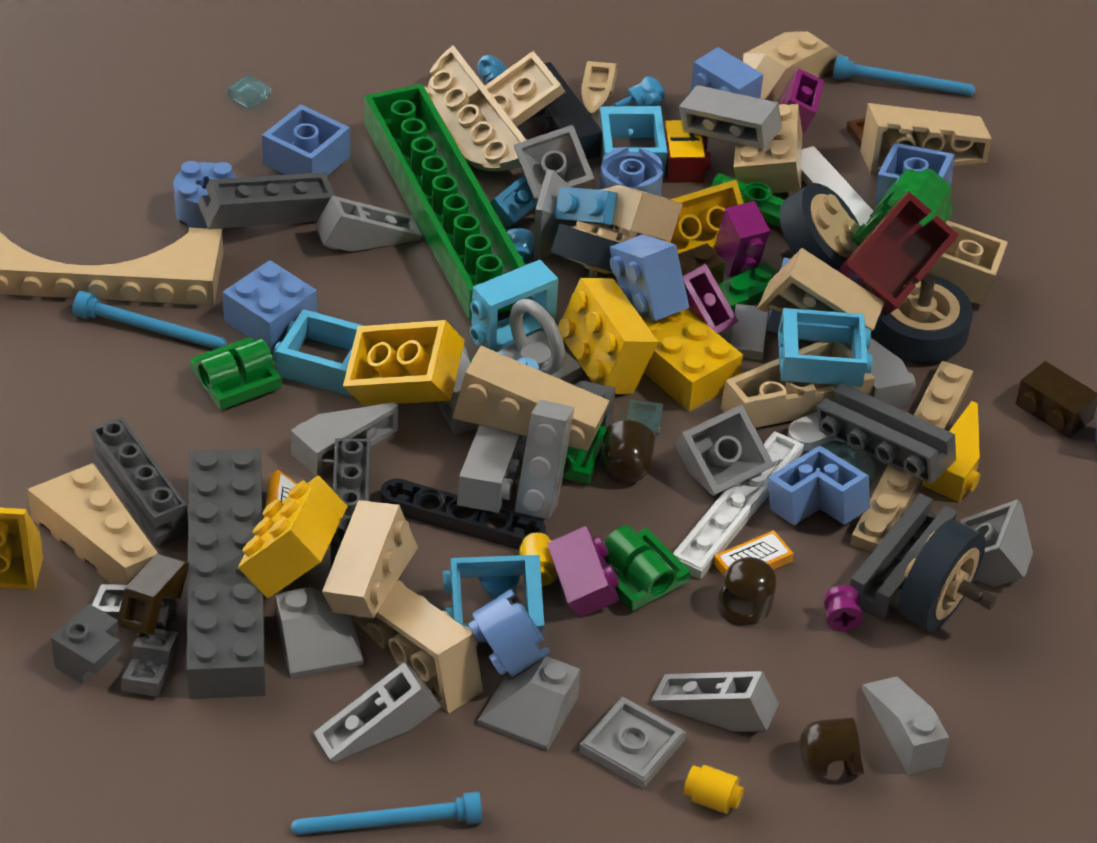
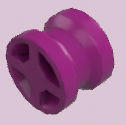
M840 585L829 589L824 594L823 603L827 610L826 622L831 629L849 631L862 623L863 613L859 606L860 596L855 588Z

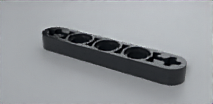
M390 479L381 487V503L399 505L404 517L519 550L523 539L529 533L546 534L545 524L536 517L500 508L499 513L458 506V495L404 479ZM434 502L439 506L435 509H425L421 507V504ZM459 511H466L472 516L467 519H459L454 514ZM491 521H500L505 526L494 529L487 524Z

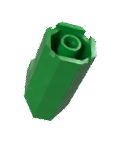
M906 169L889 187L875 210L869 216L870 218L866 222L867 225L863 223L851 240L859 246L897 200L908 191L931 210L928 216L918 223L924 226L925 223L936 215L946 223L953 213L951 185L933 169H923L922 172H913L915 169Z

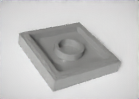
M622 696L581 742L579 753L644 789L685 741L686 731Z

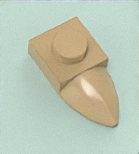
M587 61L581 94L583 103L590 114L596 112L605 103L608 96L613 94L617 75V65L614 63Z

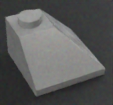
M573 125L514 144V149L535 202H538L547 169L554 170L572 188L595 189L594 176Z
M547 169L535 209L533 259L540 260L554 254L551 252L559 224L572 227L576 226L577 223L554 218L559 186L570 187L554 170Z
M742 404L682 432L673 442L688 473L712 496L775 466Z
M1018 499L961 519L960 523L984 535L986 539L984 556L974 579L975 581L997 587L1009 582H1018L1025 577L1033 550L1023 507Z
M308 587L275 594L276 624L290 678L364 665L352 616L333 613L321 591Z
M546 656L514 677H511L507 672L479 717L478 725L548 751L578 699L580 669Z

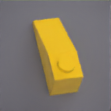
M973 401L970 402L949 431L955 434L956 461L932 484L926 481L922 482V486L957 502L962 500L967 491L973 492L981 475L977 472L980 458L978 403Z

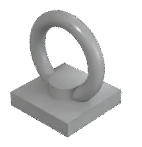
M530 299L517 301L513 305L509 317L510 329L515 343L500 351L505 356L516 361L519 358H532L538 363L540 371L568 383L582 377L583 368L565 351L559 328L547 310L539 303ZM524 313H529L535 317L545 333L540 330L527 337L523 326Z

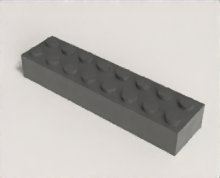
M261 449L189 451L187 616L189 699L266 696L264 594L238 568L245 554L242 551L244 546L254 538L255 534L252 531L263 520Z

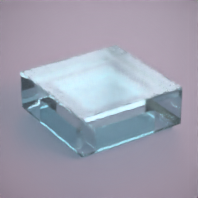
M249 74L227 88L228 97L249 109L271 95L270 86Z
M630 400L627 420L640 422L649 427L654 435L659 436L663 404Z

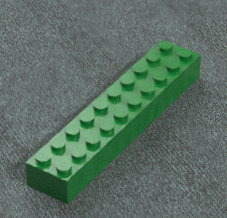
M423 84L364 95V125L468 320H472L470 304L472 302L473 286L523 267L525 264ZM515 303L498 309V313L511 311Z

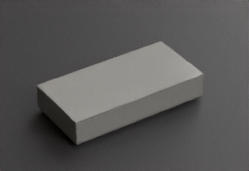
M736 304L735 316L739 322L733 325L731 345L743 354V358L762 360L768 311L757 309L758 306Z

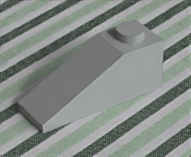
M336 196L331 197L315 224L323 245L330 249H342L350 252L420 241L423 236L416 220L411 215Z
M871 338L869 349H867V353H872L871 374L875 377L871 396L896 408L909 407L912 392L916 389L914 375L908 372L899 357ZM844 343L845 346L851 351V344Z
M392 402L318 414L290 430L291 455L315 476H321L334 468L335 438L370 439L371 447L397 432L398 405Z
M404 662L313 733L328 758L332 762H336L412 730L441 706L425 681Z
M763 671L664 674L651 700L656 707L733 732L767 731L779 706Z
M897 676L863 684L862 691L907 775L943 766L949 736L934 709Z

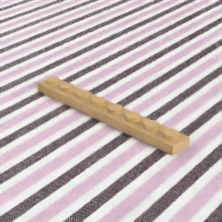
M941 361L914 416L947 430L972 380L973 371ZM888 464L870 499V509L862 514L852 534L850 545L873 552L908 509L922 480Z

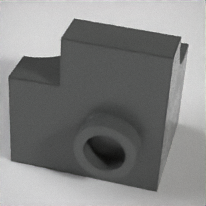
M89 603L51 637L55 668L81 684H85L121 651L120 640L114 637L119 631L118 620Z

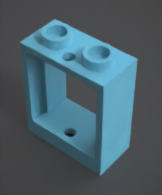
M600 106L599 127L603 131L602 160L608 152L617 149L612 146V138H654L656 148L642 149L653 152L661 159L663 176H665L667 146L661 106ZM629 148L628 152H639V148Z
M537 260L473 286L472 302L470 304L472 312L470 336L473 342L495 352L514 344L510 329V318L508 317L497 322L498 309L525 298L543 306L556 323L558 277L541 260ZM524 313L523 326L527 337L540 330L545 332L535 317L529 313Z
M783 308L778 330L780 381L841 385L844 383L848 386L862 387L865 373H871L873 359L872 353H867V349L870 346L871 331L869 328H865L864 314ZM798 339L851 343V358L800 355Z
M303 309L296 321L292 320L290 322L284 340L278 342L275 346L273 360L277 363L278 374L282 378L352 397L343 387L357 327L363 325ZM308 338L348 349L350 352L343 363H338L299 352V349L305 339Z
M515 555L451 558L449 570L443 571L444 593L451 594V606H445V612L462 626L470 628L469 624H463L460 578L523 575L525 609L542 635L544 613L540 556Z

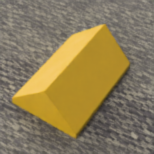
M737 180L670 199L683 205L671 241L660 240L675 244L678 254L706 243L715 250L714 245L725 208L744 204Z

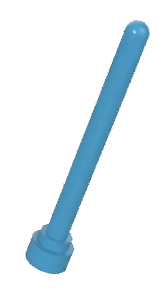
M836 56L832 79L844 80L845 78L851 79V76L966 96H971L975 93V87L972 84L853 64L854 61L848 60V57Z
M79 291L73 302V316L86 320L90 317L100 316L211 349H218L227 345L226 340L222 337L100 303V299H97L94 294L85 291Z
M479 791L463 793V797L456 798V802L296 819L291 824V830L296 835L451 818H457L458 822L466 821V825L482 823Z

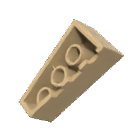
M868 103L860 152L870 174L879 173L893 143L954 154L953 166L983 164L988 162L992 138L980 116Z
M819 341L799 350L800 355L851 358V351L841 342ZM778 358L726 380L720 409L726 412L742 404L755 428L797 420L817 412V405L825 398L835 402L834 390L840 385L780 381ZM865 373L862 387H850L871 396L875 377L871 373Z
M480 346L465 372L453 419L527 436L531 412L540 399L575 407L568 446L588 451L603 421L610 400Z
M93 463L27 489L32 520L39 526L44 524L50 529L51 535L60 543L64 541L71 546L76 556L82 561L88 560L97 568V573L111 584L128 585L157 553Z
M397 580L374 618L353 615V620L382 649L389 646L390 652L399 666L405 662L425 681L431 692L435 691L441 697L440 706L448 714L483 693L476 650L478 641L473 631L452 619L447 612L441 611L430 604L424 596L414 593L402 581Z

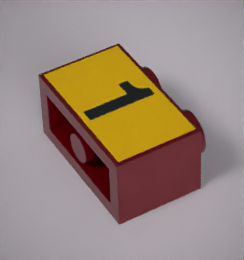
M663 120L667 146V183L704 182L705 170H710L711 153L710 151H705L708 146V137L683 131L681 120Z

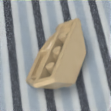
M784 32L744 53L743 62L763 74L760 99L774 102L781 98V94L797 68L819 78L834 70L836 56L842 55L809 32Z

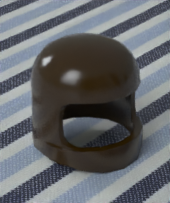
M631 420L618 421L607 426L603 438L605 445L601 456V463L605 473L610 478L622 483H633L641 480L648 473L652 462L655 446L654 433L644 424Z
M755 557L737 559L731 563L724 575L725 585L719 592L717 609L721 617L730 623L738 625L756 624L768 617L771 611L777 584L776 575L772 567L761 559ZM730 591L737 597L753 601L754 608L752 613L741 615L732 611L723 600L725 593Z
M853 717L816 721L808 724L803 729L799 744L800 755L805 768L811 774L827 776L828 766L836 761H845L850 775L864 774L859 736Z

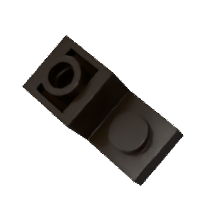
M156 553L125 587L117 618L118 625L142 633L154 634L163 598L181 599L189 562Z

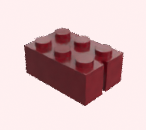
M910 191L897 200L838 270V272L883 300L884 305L881 311L886 315L896 310L916 287L915 285L923 279L959 236L957 232L937 215L925 223L924 226L918 223L928 216L931 210Z

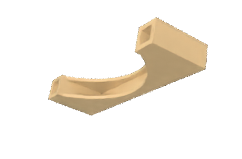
M189 227V232L157 252L134 260L106 265H75L48 260L20 248L0 232V294L75 298L79 291H85L94 294L100 300L214 305L223 258L222 229Z

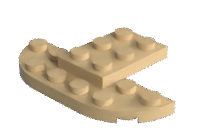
M454 45L445 51L430 70L432 77L428 87H424L466 162L474 168L494 172L521 168L514 144L526 141V139L517 127L565 93L561 84L534 51L484 86Z

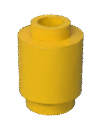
M532 533L523 539L519 553L520 555L540 556L541 585L544 587L553 583L558 577L547 544L551 540L546 534Z
M693 765L687 776L683 794L691 797V802L728 814L731 808L737 809L739 807L744 787L739 785L740 777L707 765L702 767Z

